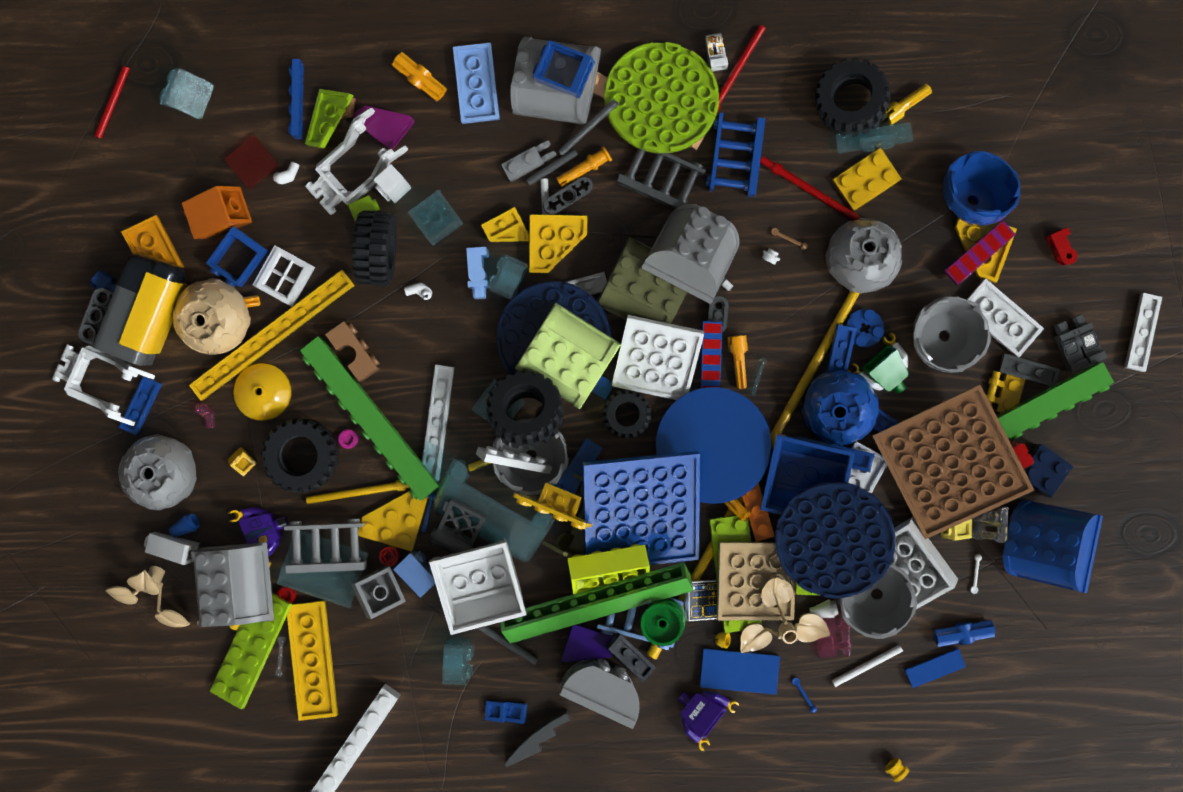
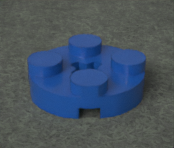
M861 309L855 311L847 319V326L857 328L854 345L866 348L873 346L884 335L883 321L873 310ZM862 323L869 326L867 334L859 330L862 327Z

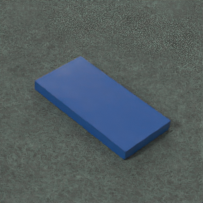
M703 648L700 687L777 695L780 656Z

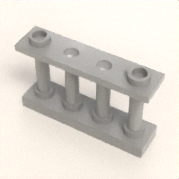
M348 519V523L302 525V521L290 522V525L284 526V530H292L293 560H291V564L286 565V573L365 570L367 568V560L361 561L358 542V527H364L365 522H360V519ZM331 528L332 559H330V562H322V559H320L319 529ZM339 528H350L351 558H349V561H342V558H340ZM311 529V563H303V560H301L300 530Z

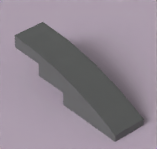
M568 710L554 716L531 732L507 757L505 766H511L541 752V742L556 736L555 727L570 721L571 716Z

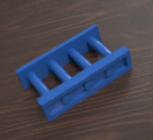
M719 113L718 118H715L713 129L716 130L711 175L707 174L706 186H709V192H713L714 185L742 188L744 191H747V197H754L757 190L766 118L758 117L756 123L745 124L723 121L724 113ZM721 129L751 132V134H754L753 142L743 143L720 140ZM719 147L748 151V153H752L751 161L742 162L718 159ZM717 166L743 169L749 172V178L745 179V181L717 178L716 169Z

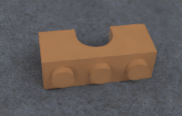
M344 321L325 335L337 351H341L347 346H352L355 349L356 358L348 365V368L358 382H363L380 370L378 367L380 362L374 354L370 355L366 350L369 347L363 339L359 340L356 335L358 331L354 325Z

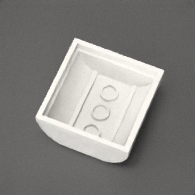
M505 539L499 540L497 543L444 557H434L429 561L451 635L526 615L527 612L523 602L520 583L508 543Z

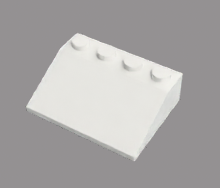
M912 517L895 527L896 547L891 563L897 565L908 574L918 602L916 609L954 589L958 578L929 538H924L915 519Z

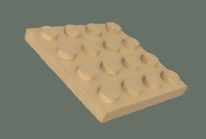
M775 542L718 543L717 620H782L777 605L767 607L761 599L762 587L773 577H779L788 581L793 588V597L789 602L781 604V608L786 620H794L795 581L783 569L777 555Z

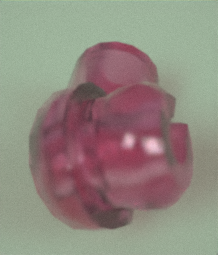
M204 403L195 405L194 412L205 418V428H215L214 410Z

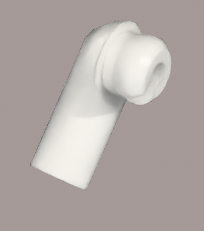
M290 162L287 171L276 172L273 175L274 181L278 184L292 182L300 165Z

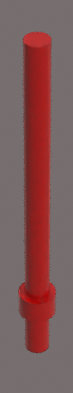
M763 25L758 26L719 91L718 111L721 108L720 104L766 28Z
M762 156L760 159V163L771 169L773 174H779L851 220L859 219L860 215L785 170L783 165L778 162L774 163L765 156Z

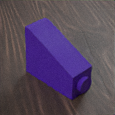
M583 624L573 625L561 661L571 662L611 658L612 653L605 646L614 635L603 634L601 630Z

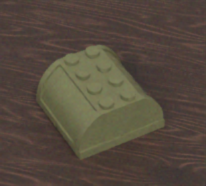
M629 237L598 299V303L603 310L625 321L628 315L672 324L687 292L642 269L652 248Z

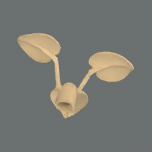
M151 566L148 573L146 570H143L139 574L129 577L127 583L135 589L133 592L121 586H113L105 590L115 600L124 604L137 603L138 598L135 595L139 591L151 595L158 594V613L155 614V618L159 622L170 627H185L191 623L173 610L161 609L163 587L161 581L165 571L160 567Z
M773 577L762 587L761 599L767 607L777 605L783 623L779 626V633L769 627L764 629L760 623L749 624L741 632L740 651L741 653H750L766 647L772 641V634L778 636L779 639H783L785 643L792 644L797 639L801 642H812L828 637L830 633L825 621L815 613L801 615L799 623H796L794 626L792 623L787 622L781 604L791 600L794 593L793 588L788 581L779 577Z

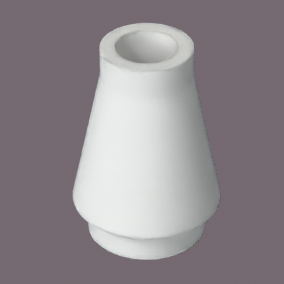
M829 599L809 608L810 613H815L821 618H835L836 615H839L835 600L830 601Z

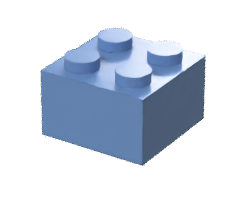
M414 550L393 570L421 598L435 584L431 567L426 562L427 557L421 551L417 552Z

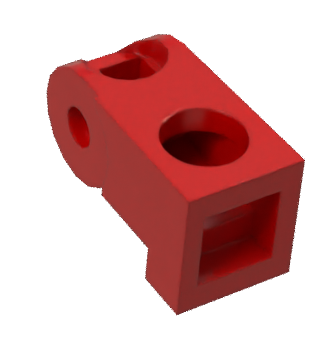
M1068 227L1045 237L1057 263L1063 266L1073 264L1078 256L1077 252L1071 248L1067 236L1071 234Z

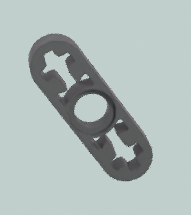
M581 177L550 196L543 203L544 212L547 215H556L588 195L593 188L592 181L587 177ZM580 182L583 184L587 183V191L582 189L578 191L580 196H577L575 190L580 187ZM565 191L573 194L572 201L568 202L563 199L562 195ZM558 196L561 203L556 205L555 211L553 209L549 210L547 208L549 206L548 202L552 204L557 202L558 199L556 197Z

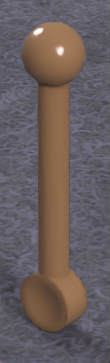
M777 228L771 230L773 236L778 235L800 246L802 250L808 248L807 243H801L784 235Z

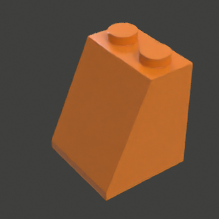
M215 186L182 202L184 214L187 217L194 239H207L230 231L232 226L239 228L253 223L241 187Z

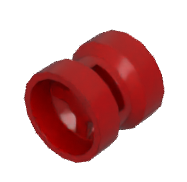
M389 545L382 549L379 559L382 564L392 566L400 560L401 551L398 547Z

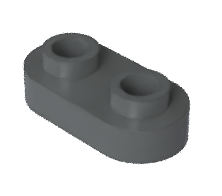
M716 296L713 302L709 304L707 321H722V332H724L727 327L729 304L726 298ZM716 303H720L722 305V308L720 310L715 308Z

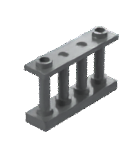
M638 148L628 172L624 175H619L617 184L671 209L686 205L688 202L687 197L697 175L704 176L706 170L703 169V166L696 162L691 164L669 153L648 152L656 157L645 181L640 183L635 181L634 175L645 151ZM664 159L673 163L663 188L658 191L653 189L651 184ZM682 167L691 172L680 196L675 199L669 196V191L679 168Z

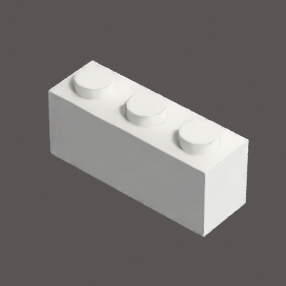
M392 164L374 179L377 183L375 188L388 202L392 200L396 203L411 189L407 181Z

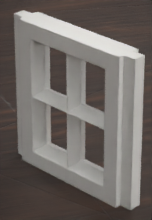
M274 245L253 286L293 307L315 267ZM281 256L290 261L284 273L274 269ZM293 263L302 267L296 280L287 276ZM272 272L281 277L275 289L265 285ZM284 279L293 283L287 296L278 292Z

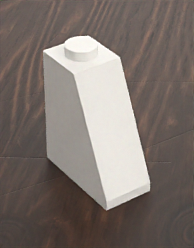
M153 532L149 533V536L146 537L144 547H146V553L186 565L193 562L191 551L197 550L200 543Z

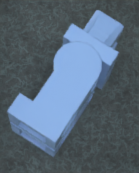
M486 247L466 248L468 276L471 280L468 281V288L472 289L474 299H486V288H490V283L487 281L488 275L484 268V258H489V250Z

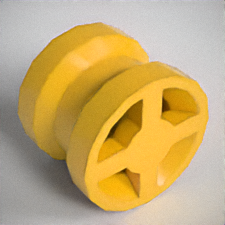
M898 757L892 759L884 768L887 774H891L894 782L901 781L909 773L908 767L901 764L902 761Z

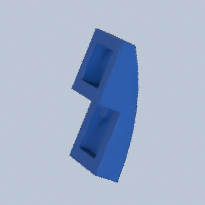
M486 701L485 720L502 723L505 721L520 724L526 723L527 703Z

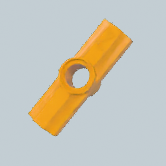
M403 52L394 59L392 66L406 76L407 80L417 89L423 90L436 102L443 97L447 88L432 77V74L421 64H416Z

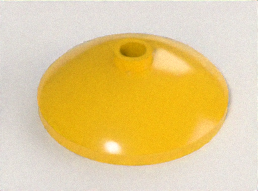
M265 363L254 364L244 369L237 377L233 390L234 400L239 410L247 417L260 421L270 420L282 414L289 405L291 385L285 373L276 366ZM258 388L262 389L261 395L256 393Z

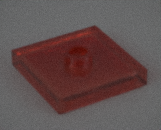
M254 135L224 159L248 189L253 188L279 166Z

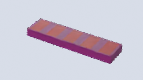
M1004 220L1001 221L944 272L956 286L959 285L1016 234Z

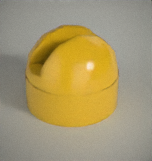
M718 633L715 636L718 639L715 643L721 648H728L731 641L730 633Z

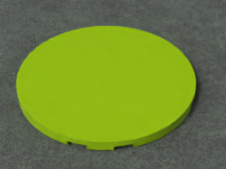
M651 42L631 49L614 64L605 84V106L613 99L619 104L607 115L611 125L625 141L647 152L673 153L694 145L709 131L718 111V84L711 68L694 51H690L675 43Z

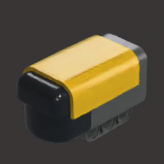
M133 253L127 258L122 267L115 290L100 288L92 294L79 328V338L93 345V348L140 366L152 365L156 354L161 353L172 326L173 309L175 308L177 298L187 286L184 283L186 279L185 270L176 264L163 261L146 253ZM104 292L107 294V300L105 302H103L101 299V296ZM97 310L100 312L99 320H96L94 316ZM90 328L93 330L92 338H89L87 334Z

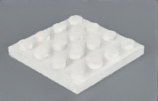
M628 315L612 386L678 400L689 393L704 331Z

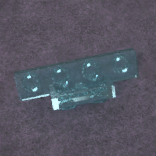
M911 123L869 129V133L863 134V132H859L858 136L852 137V133H848L847 137L841 136V134L835 136L838 154L860 150L870 152L878 147L888 149L894 147V145L909 143L914 140Z

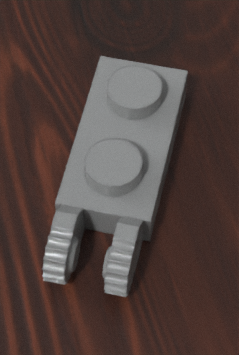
M549 140L501 164L510 182L544 165L546 161L556 156L555 151L547 153L542 158L538 153L551 145Z

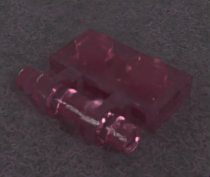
M841 617L840 625H836L835 618H822L829 629L830 636L816 640L818 658L838 657V649H843V656H851L852 642H850L849 633L851 626L845 622L843 617ZM841 631L842 642H837L836 632Z

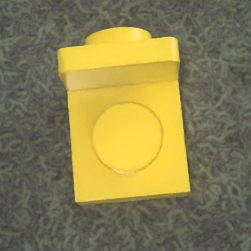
M972 519L941 532V537L954 541L972 538Z

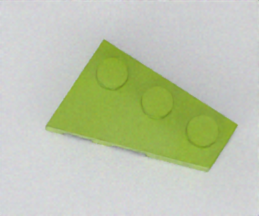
M319 89L305 144L324 149L354 96L350 93Z

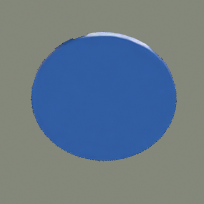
M701 388L685 394L676 400L666 411L657 431L656 454L698 451L700 453V502L724 503L745 495L762 479L771 458V433L764 415L747 397L726 388Z

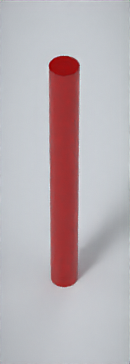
M126 66L121 68L94 136L102 139L130 70Z

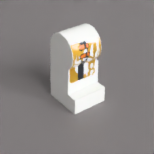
M722 34L706 35L708 64L712 72L727 69L728 60Z

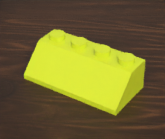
M634 544L629 548H613L606 552L595 551L589 555H574L571 558H567L573 594L650 572L645 545Z

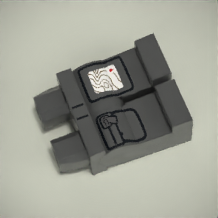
M1083 314L1071 318L1074 326L1072 329L1068 328L1066 321L1054 325L1056 335L1053 338L1057 343L1067 372H1075L1089 366V364H1094L1108 358L1098 342L1092 322L1087 323Z

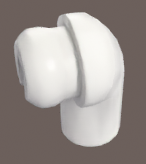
M421 282L404 287L406 296L418 294L424 300H429L432 296V290Z

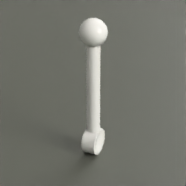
M980 554L974 556L976 560L973 586L970 587V592L973 594L978 592L976 586L979 562L982 559Z

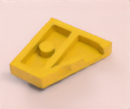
M515 207L481 225L490 242L529 241V233Z

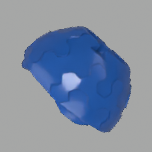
M972 151L959 157L949 166L943 182L944 199L948 208L961 221L968 224L990 225L1001 221L1017 206L1020 199V180L1017 172L999 156L985 151ZM968 199L974 200L976 205H971Z
M844 370L827 371L820 374L810 383L801 410L807 428L818 439L832 445L842 446L852 444L864 438L872 430L879 412V401L873 388L865 377L859 373ZM843 407L846 410L845 415L842 417L836 416L834 413L835 408Z

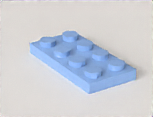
M491 43L453 47L461 123L500 120Z

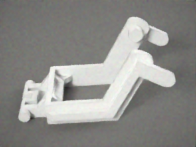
M373 108L368 109L352 120L343 142L316 164L315 170L320 174L318 180L314 184L309 182L305 186L316 199L322 195L324 196L319 203L330 215L336 212L334 207L342 200L348 206V204L361 199L377 184L374 179L392 161L408 150L406 145L395 152L392 149L388 151L385 148L381 149L377 153L380 158L372 175L354 191H347L330 172L331 165L355 145L359 134L366 130L364 125L366 119L375 112Z
M67 344L60 359L66 362L65 366L58 364L52 380L57 382L60 379L65 380L67 383L64 390L67 392V395L100 408L109 418L134 426L135 421L121 416V413L118 411L119 405L111 402L108 403L82 392L80 383L90 360L95 358L115 365L123 372L121 378L131 381L132 376L137 377L138 374L154 379L155 375L135 368L127 361L95 349L92 346L82 347L80 353L73 351L74 346Z

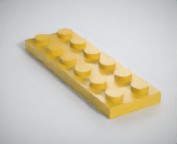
M326 600L292 604L287 615L298 720L338 716Z

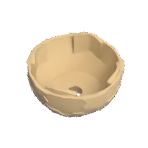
M215 278L197 281L185 288L177 298L172 315L175 331L184 344L194 351L209 355L226 353L237 347L244 339L251 319L242 295L233 286ZM198 315H202L205 319L203 326L197 323Z

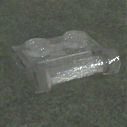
M997 507L976 516L972 537L976 540L990 539L998 543L1006 542L1008 508ZM985 526L997 527V532L985 531Z

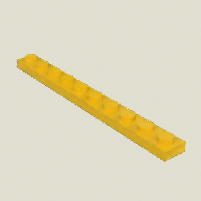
M344 270L339 271L189 386L200 401H203L354 287V283Z

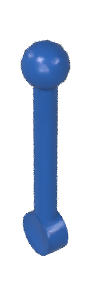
M434 493L428 496L429 502L422 527V532L425 533L432 502L435 499Z
M794 677L792 683L798 687L810 707V712L815 713L817 707L809 700L800 685L799 678Z

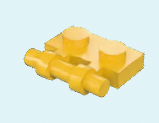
M993 371L992 378H989L988 381L990 385L986 396L991 406L993 403L997 404L995 411L1002 413L1019 404L1025 379L1006 374L1004 380L1001 381L999 380L1001 373ZM997 386L1001 387L999 398L995 397Z

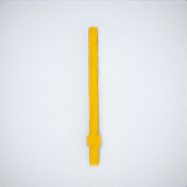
M396 480L394 483L306 496V502L311 504L393 490L405 491L406 488L410 487L407 483L404 485L400 480Z

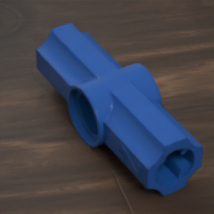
M992 620L975 623H957L952 627L936 629L933 635L936 646L942 647L952 644H971L975 640L995 637L996 632Z

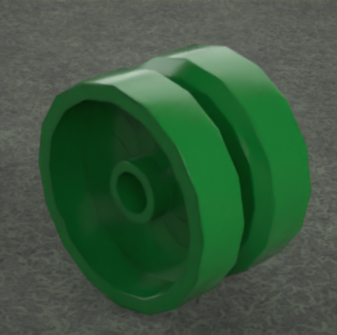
M670 598L650 603L641 618L642 634L654 645H672L680 638L685 628L687 619L685 610L680 603Z

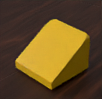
M242 447L228 459L229 465L243 477L257 464Z

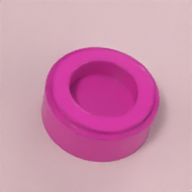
M343 430L338 436V442L343 448H353L358 443V435L353 430Z

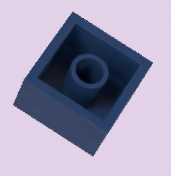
M1034 444L1028 452L1032 456L1034 463L1024 470L1034 490L1044 497L1052 498L1074 466L1043 444Z

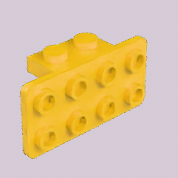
M545 483L539 500L522 493L513 494V497L517 498V503L530 507L533 505L535 506V511L543 514L552 513V518L562 522L571 521V526L582 530L586 529V527H592L593 523L576 516L583 499L578 495L549 483Z

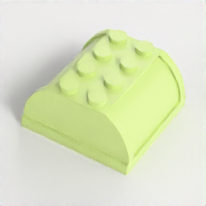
M555 303L515 369L522 373H526L528 370L533 371L534 375L537 373L543 374L544 379H551L553 385L557 386L561 398L573 404L577 409H581L618 351L621 343Z

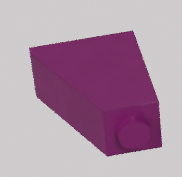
M365 105L362 109L359 108L354 113V118L370 108L375 110L374 114L367 118L364 123L366 126L365 132L388 150H394L415 122L409 115Z

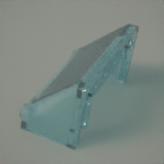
M459 457L454 458L434 497V510L444 516L446 511L442 509L446 500L451 501L454 498L486 514L487 517L478 536L491 544L505 539L512 556L521 561L531 560L555 521L552 518L553 514L539 512L532 521L524 518L466 484L470 476L466 467L467 462ZM452 507L455 515L462 514L459 508ZM469 516L472 524L478 523L481 520L475 516ZM465 518L457 519L460 526L467 525Z

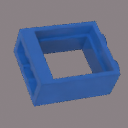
M548 40L547 45H544L541 50L542 57L540 62L536 63L533 69V77L541 84L580 99L595 64L592 56ZM555 52L581 62L571 87L544 77Z
M232 226L206 264L211 267L209 270L215 275H223L226 278V283L233 287L237 285L242 288L268 250L238 228ZM236 238L257 252L239 279L218 265Z

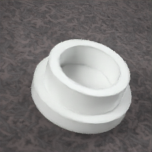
M769 248L768 251L763 250L762 252L764 253L762 258L772 264H776L781 259L778 257L779 253Z

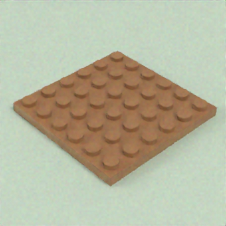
M980 384L873 435L925 539L1035 491Z

